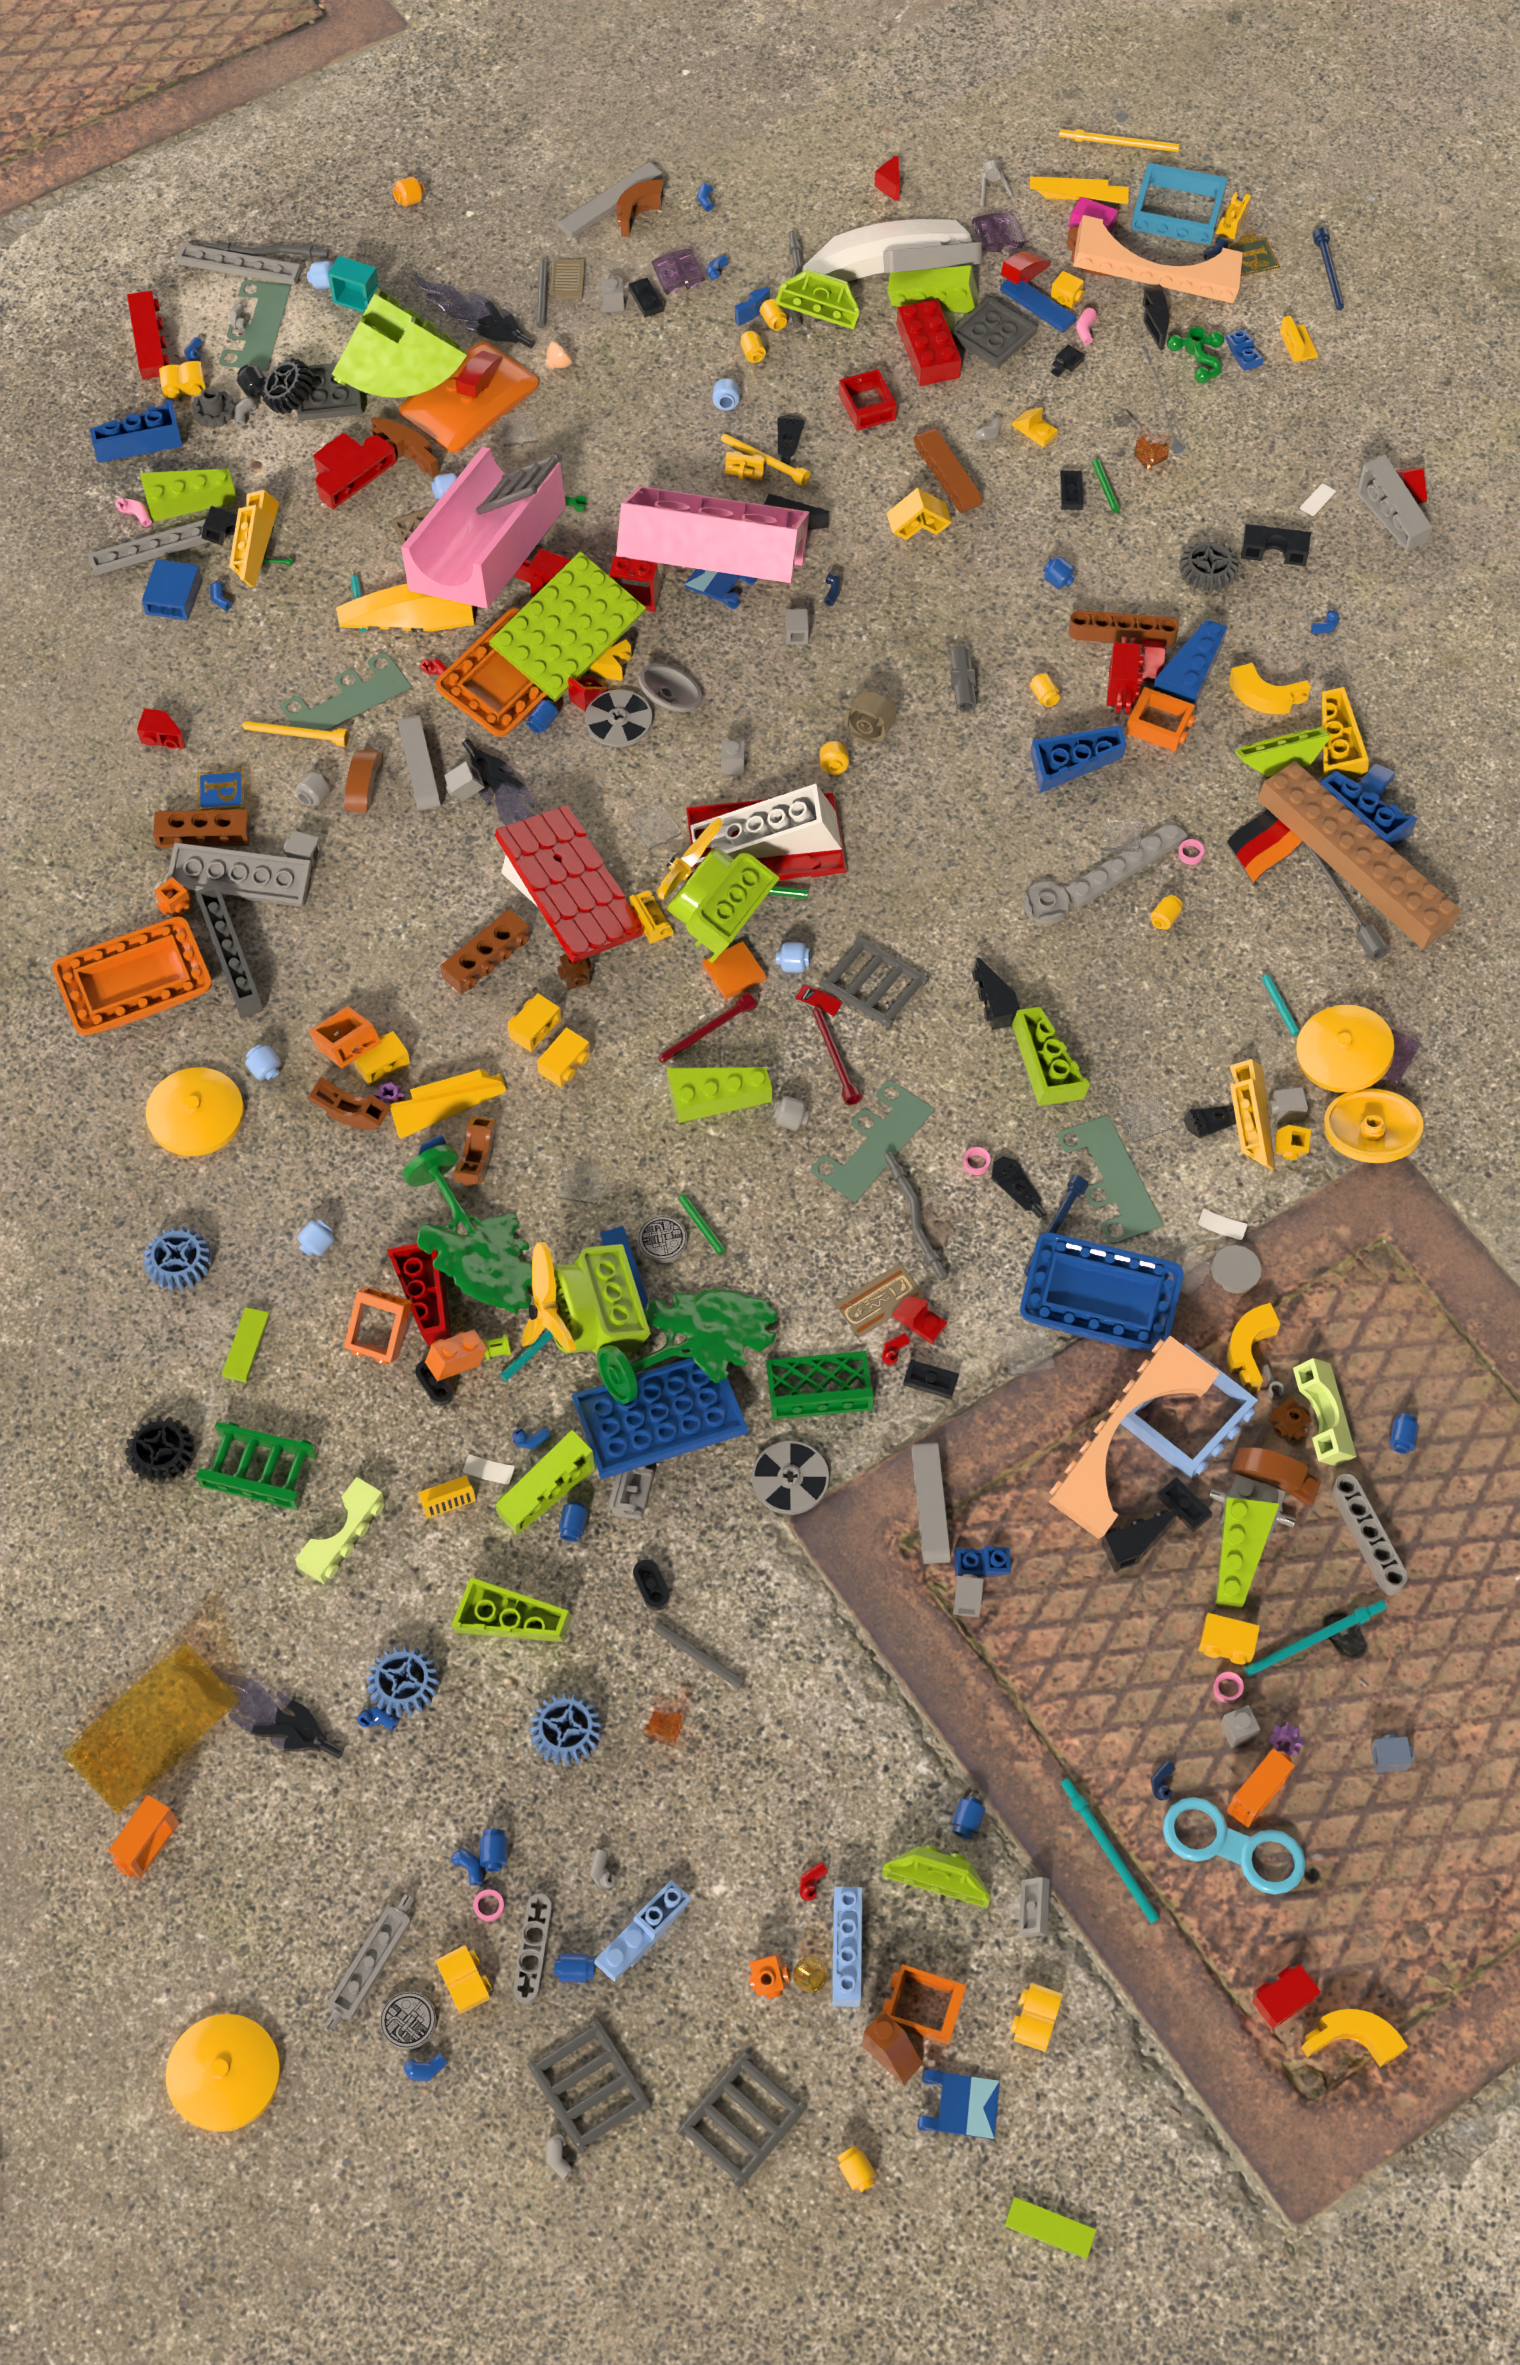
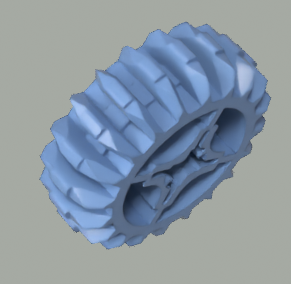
M172 1226L171 1232L168 1233L163 1229L161 1237L154 1234L155 1242H148L147 1246L149 1249L144 1250L146 1259L143 1261L146 1273L151 1277L152 1282L155 1284L159 1283L162 1289L168 1286L172 1292L176 1286L181 1291H183L184 1285L187 1284L193 1288V1281L195 1280L201 1283L202 1278L200 1275H207L208 1270L206 1267H211V1260L209 1258L212 1256L209 1244L204 1240L203 1235L200 1233L196 1234L193 1228L187 1232L184 1226L179 1231L176 1230V1227ZM197 1251L196 1258L190 1265L189 1261L193 1257L192 1254ZM165 1252L166 1257L162 1260L163 1263L159 1265L160 1258Z
M407 1645L404 1646L402 1652H399L398 1647L394 1646L393 1654H389L387 1650H384L385 1658L376 1657L375 1662L378 1666H370L369 1670L373 1675L367 1676V1682L370 1683L367 1690L368 1693L372 1694L370 1697L373 1703L378 1702L377 1707L379 1709L386 1708L387 1714L391 1715L396 1710L397 1717L401 1718L403 1711H407L408 1716L411 1717L413 1715L412 1709L416 1708L418 1712L423 1711L422 1703L430 1706L431 1701L428 1696L436 1697L437 1693L433 1688L439 1686V1681L435 1679L439 1676L437 1669H433L435 1663L433 1660H428L429 1657L426 1652L419 1655V1648L415 1647L410 1653L409 1646ZM403 1664L399 1669H391L397 1665ZM415 1666L424 1673L423 1684L413 1677ZM383 1679L388 1680V1683L393 1685L391 1697L382 1690ZM414 1693L413 1696L403 1699L406 1694Z
M564 1692L561 1700H558L557 1696L553 1694V1703L550 1704L544 1700L542 1702L544 1710L536 1708L535 1713L538 1717L531 1718V1724L534 1725L529 1729L530 1734L534 1736L531 1739L532 1744L538 1745L536 1748L538 1754L545 1752L544 1759L546 1761L554 1756V1764L556 1765L560 1763L561 1759H564L565 1765L569 1766L570 1759L572 1758L579 1764V1756L582 1754L585 1758H589L590 1754L587 1749L595 1751L597 1745L594 1741L601 1740V1734L598 1733L602 1730V1724L598 1723L601 1719L600 1714L594 1713L596 1709L593 1704L587 1706L588 1700L585 1697L578 1702L577 1694H573L572 1698L568 1699L567 1693ZM565 1711L562 1717L551 1718L555 1714ZM575 1713H578L586 1720L588 1729H584L581 1725L574 1722ZM569 1723L570 1729H567L566 1733H564L563 1736L561 1729H565L566 1725L568 1726ZM545 1729L558 1736L557 1746L546 1739L544 1735ZM573 1740H580V1742L576 1745L567 1747L569 1742Z

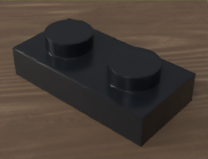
M648 278L628 284L629 291L644 318L664 312L663 304Z
M1060 471L1061 510H1083L1082 471Z
M911 1359L903 1386L952 1400L959 1379V1373Z
M1177 1477L1157 1493V1497L1171 1511L1177 1510V1517L1193 1533L1213 1515V1512Z

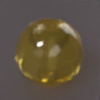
M806 1957L795 1966L793 1980L801 1991L815 1993L821 1990L828 1981V1970L820 1959Z

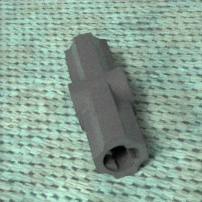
M958 646L951 650L950 653L952 665L951 686L952 690L955 691L957 710L965 713L976 708L974 690L975 670L972 669L970 649L965 648V646Z

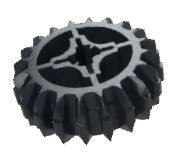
M292 357L290 360L285 359L283 363L279 362L277 367H272L273 370L271 373H267L268 377L264 380L265 385L261 387L263 391L261 396L265 404L272 411L282 415L286 412L290 414L293 409L297 411L298 406L303 405L304 400L308 399V394L313 392L311 388L315 385L313 382L315 377L310 367L303 361Z
M159 1415L156 1422L148 1418L147 1425L144 1426L139 1423V1431L131 1430L133 1438L127 1439L126 1442L128 1448L125 1449V1454L128 1456L126 1461L131 1466L132 1472L138 1474L141 1480L147 1478L148 1482L152 1484L157 1478L158 1482L163 1484L164 1478L168 1477L169 1481L173 1482V1475L177 1474L182 1477L181 1469H189L188 1461H194L192 1453L196 1451V1446L193 1443L194 1437L192 1434H189V1428L186 1425L183 1426L180 1420L173 1422L172 1417L168 1416L163 1421ZM170 1436H174L180 1441V1448L170 1444ZM141 1452H146L150 1456V1464L141 1460Z

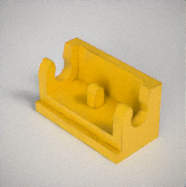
M1235 192L1233 194L1231 203H1229L1220 220L1215 234L1232 239L1236 238L1248 213L1251 195L1245 194L1243 201L1240 202L1237 200L1238 193Z
M647 890L629 897L630 907L641 921V926L644 929L643 932L650 944L674 935V931L670 923L665 919L654 896H651L653 895L651 890Z

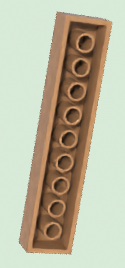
M1296 761L1263 783L1257 800L1420 948H1426L1454 927L1462 910Z

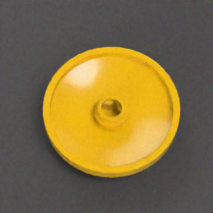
M1356 1005L1333 1006L1315 1014L1301 1029L1296 1046L1298 1063L1305 1076L1315 1085L1325 1090L1340 1093L1363 1090L1378 1082L1389 1070L1394 1058L1393 1034L1385 1020L1372 1010Z
M202 1067L183 1069L166 1077L155 1087L146 1107V1120L154 1139L164 1149L182 1156H202L221 1149L238 1133L244 1118V1103L236 1084L225 1074Z
M1363 1089L1347 1092L1337 1097L1328 1106L1324 1117V1133L1329 1143L1343 1155L1368 1163L1392 1162L1411 1154L1421 1142L1424 1127L1421 1113L1412 1102L1399 1094L1381 1089Z
M220 2014L207 2017L187 2029L174 2045L166 2068L167 2091L176 2110L194 2126L213 2132L233 2131L256 2120L274 2099L281 2077L280 2057L272 2038L258 2023L235 2014Z

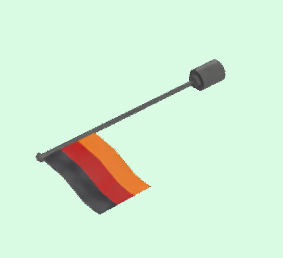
M1268 809L1238 829L1227 841V845L1253 885L1263 873L1287 858L1303 843L1295 833ZM1305 843L1359 924L1360 928L1356 938L1372 961L1383 958L1389 953L1391 946L1377 925L1364 924L1318 854Z

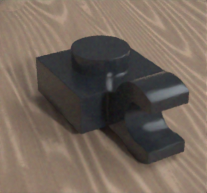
M1068 344L1056 355L1055 361L1052 363L1055 368L1051 371V374L1059 377L1066 369L1072 372L1084 361L1085 354Z

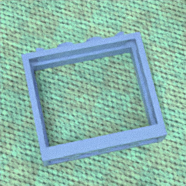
M1185 1344L1186 1348L1220 1372L1213 1384L1242 1407L1193 1460L1138 1417L1154 1399L1144 1402L1131 1410L1120 1424L1191 1480L1196 1473L1200 1475L1201 1472L1206 1470L1209 1465L1207 1461L1212 1456L1215 1458L1219 1456L1225 1448L1223 1444L1228 1438L1233 1440L1241 1430L1239 1426L1244 1421L1248 1423L1252 1419L1253 1415L1257 1412L1255 1407L1258 1400L1188 1344Z

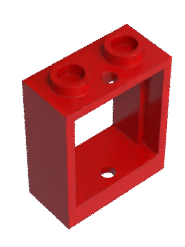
M879 369L839 380L838 395L856 431L896 420L897 405ZM875 389L882 403L856 409L850 396Z
M614 556L609 576L645 606L646 611L656 612L660 596L658 563ZM622 578L648 582L650 587L622 583Z

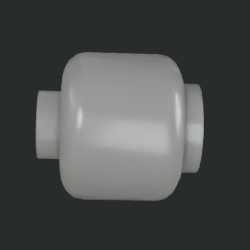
M308 773L296 786L297 798L306 806L320 805L330 794L329 780L323 774Z
M784 1096L781 1100L777 1099L772 1112V1118L775 1119L776 1125L796 1131L801 1124L806 1125L809 1117V1111H806L805 1102L789 1096Z

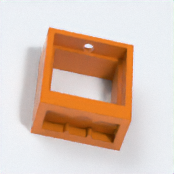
M1144 687L1128 719L1126 734L1176 752L1179 745H1184L1187 739V728H1192L1196 719V715L1193 714L1195 705ZM1151 706L1181 717L1182 720L1176 732L1143 721L1142 719L1148 707Z
M349 1006L308 1031L317 1049L340 1068H344L382 1043L372 1023Z
M368 1286L358 1290L344 1348L351 1350V1353L357 1356L367 1355L373 1357L376 1362L382 1364L393 1362L400 1354L412 1301ZM365 1304L396 1314L388 1349L357 1340Z
M1273 1748L1234 1795L1226 1812L1248 1829L1288 1780L1295 1767L1291 1758L1286 1753L1278 1752Z
M146 1796L108 1850L114 1858L112 1862L118 1866L117 1869L129 1878L133 1874L140 1879L143 1877L180 1824L171 1809L153 1797Z
M902 1964L900 1972L894 1971L890 1987L894 1988L891 1999L886 1997L882 2011L904 2031L949 2045L967 1985ZM905 1979L952 1994L941 2031L894 2016Z

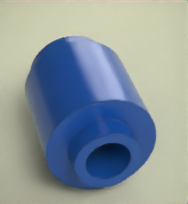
M541 700L528 716L527 726L537 734L546 731L559 715L556 704L550 700Z
M1399 1414L1397 1419L1393 1421L1389 1445L1395 1452L1408 1454L1410 1451L1415 1450L1419 1430L1416 1417L1409 1414Z
M571 1501L563 1506L558 1529L561 1539L569 1542H579L581 1536L584 1535L588 1510L584 1508V1504Z
M967 1796L966 1800L960 1799L952 1821V1826H954L952 1833L965 1839H973L974 1834L978 1833L986 1810L981 1805V1800L971 1796Z
M487 1829L483 1831V1837L480 1838V1866L485 1867L486 1871L498 1872L507 1865L508 1838L505 1836L504 1830Z
M560 1953V1959L554 1960V1976H559V1982L586 1983V1980H593L594 1957H587V1954Z

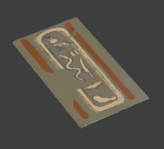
M899 1263L834 1305L860 1338L891 1319L894 1311L906 1297L923 1299L926 1296Z

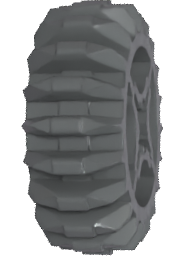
M1208 539L1202 543L1198 540L1196 544L1191 543L1183 551L1179 562V573H1181L1182 580H1186V586L1192 585L1193 590L1200 589L1201 594L1205 590L1209 591L1210 594L1213 590L1220 593L1222 588L1227 590L1229 585H1232L1235 581L1239 563L1236 559V553L1232 552L1231 547L1225 548V543L1217 544L1216 540L1209 542Z

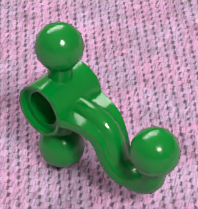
M1193 327L1188 331L1187 338H1182L1175 334L1168 338L1167 347L1171 351H1179L1185 346L1186 352L1194 355L1198 363L1214 368L1213 370H1209L1206 367L1198 368L1194 373V378L1198 383H1207L1210 379L1219 376L1222 371L1220 361L1216 357L1203 352L1204 345L1207 344L1214 348L1222 346L1225 338L1220 331H1214L1209 336H1206L1203 328Z

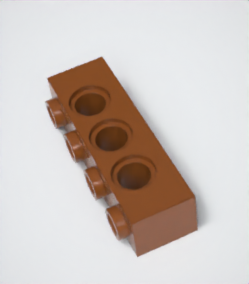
M241 809L155 811L153 836L157 847H174V843L204 847L249 846L251 822L248 811Z
M508 909L440 965L442 978L461 995L467 990H471L482 977L491 974L499 963L506 961L517 948L523 947L530 938L529 925L512 910Z

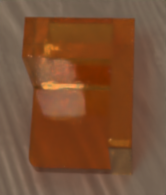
M1143 437L1136 441L1134 456L1145 469H1148L1167 460L1169 445L1168 443L1160 446L1157 443L1150 445Z
M656 1711L653 1712L649 1724L644 1726V1737L674 1748L684 1725L683 1715L673 1712L672 1716L669 1717Z

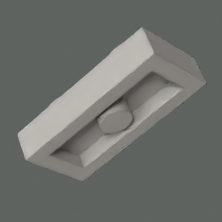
M1039 1877L1021 1881L1020 1936L1034 1937L1047 1935L1050 1880L1047 1878Z

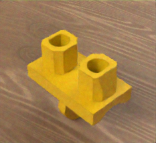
M739 451L727 452L725 474L738 476L739 480H744V478L762 480L765 458L762 455L756 454L754 456L744 455Z

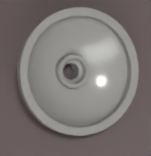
M654 663L644 666L639 673L638 681L642 691L652 702L663 709L673 712H689L697 709L702 701V692L697 683L677 668Z

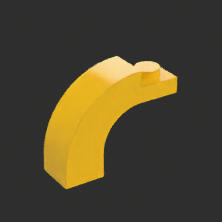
M1253 663L1231 668L1229 684L1241 702L1256 711L1267 714L1290 713L1292 704H1301L1308 700L1311 689L1308 680L1286 686L1268 684L1260 678Z
M1271 1303L1250 1310L1238 1321L1227 1349V1363L1230 1373L1239 1372L1242 1384L1244 1386L1247 1385L1250 1393L1259 1391L1263 1382L1253 1359L1251 1347L1262 1339L1277 1335L1280 1327V1322Z
M1343 2009L1323 2016L1318 2022L1322 2032L1319 2028H1316L1305 2036L1307 2041L1301 2047L1306 2056L1309 2057L1335 2040H1355L1368 2049L1379 2067L1393 2060L1408 2048L1400 2034L1387 2021L1373 2013L1358 2009Z

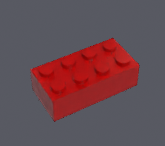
M938 299L897 307L896 326L919 386L960 378L961 358Z

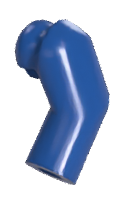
M723 255L708 264L706 274L709 275L711 280L720 277L718 269L729 264L727 257Z
M546 1427L534 1435L526 1433L523 1429H516L512 1433L513 1442L516 1446L531 1450L536 1449L552 1438Z
M464 1848L454 1852L451 1856L452 1863L455 1866L462 1865L468 1870L469 1885L477 1886L483 1884L480 1859Z

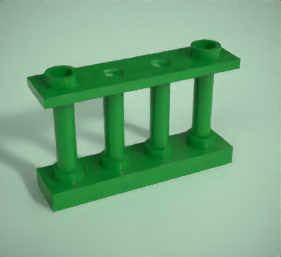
M216 1422V1431L222 1439L211 1468H208V1470L199 1468L196 1479L200 1487L298 1511L301 1500L294 1488L305 1457L315 1460L317 1458L314 1445L304 1439L295 1441L241 1428L233 1422ZM232 1439L245 1442L246 1446L236 1473L232 1474V1476L223 1474L221 1469ZM256 1446L270 1448L271 1450L260 1480L256 1482L247 1480L245 1476ZM281 1451L295 1454L285 1485L281 1486V1488L272 1486L270 1481Z

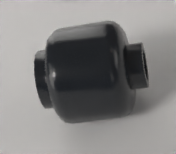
M244 365L239 369L236 381L245 395L260 397L263 392L261 387L265 385L264 380L267 377L259 366Z

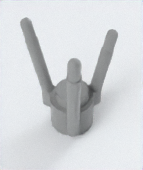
M995 159L987 161L984 165L985 172L981 174V206L985 205L987 180L991 182L1001 180L1009 196L1013 195L1001 171L999 162Z

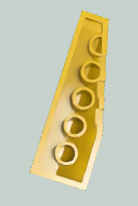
M408 583L380 590L336 607L339 626L342 628L368 629L370 626H378L380 629L389 630L390 627H402V630L411 631V628H423V631L432 632L474 625L472 605L409 591Z

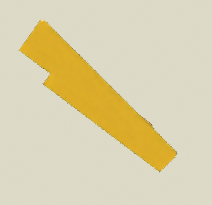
M1030 176V189L1038 191L1043 197L1048 199L1079 200L1083 197L1093 201H1104L1121 205H1128L1129 187L1108 186V180Z
M265 490L248 493L246 507L239 508L229 564V567L250 587L256 586L279 507V502Z
M1250 1059L1230 1066L1235 1080V1084L1230 1085L1241 1151L1268 1169L1273 1170L1275 1169L1263 1068L1256 1061Z
M479 1069L410 1089L412 1100L389 1104L398 1137L400 1139L496 1097L506 1092V1087L500 1073L488 1076L486 1070Z

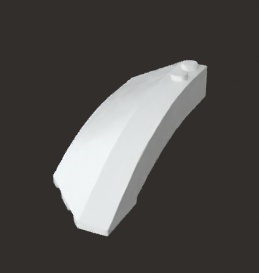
M913 219L877 223L834 236L803 266L802 272L810 269L848 282L884 273L883 251L973 242L970 233L957 220Z

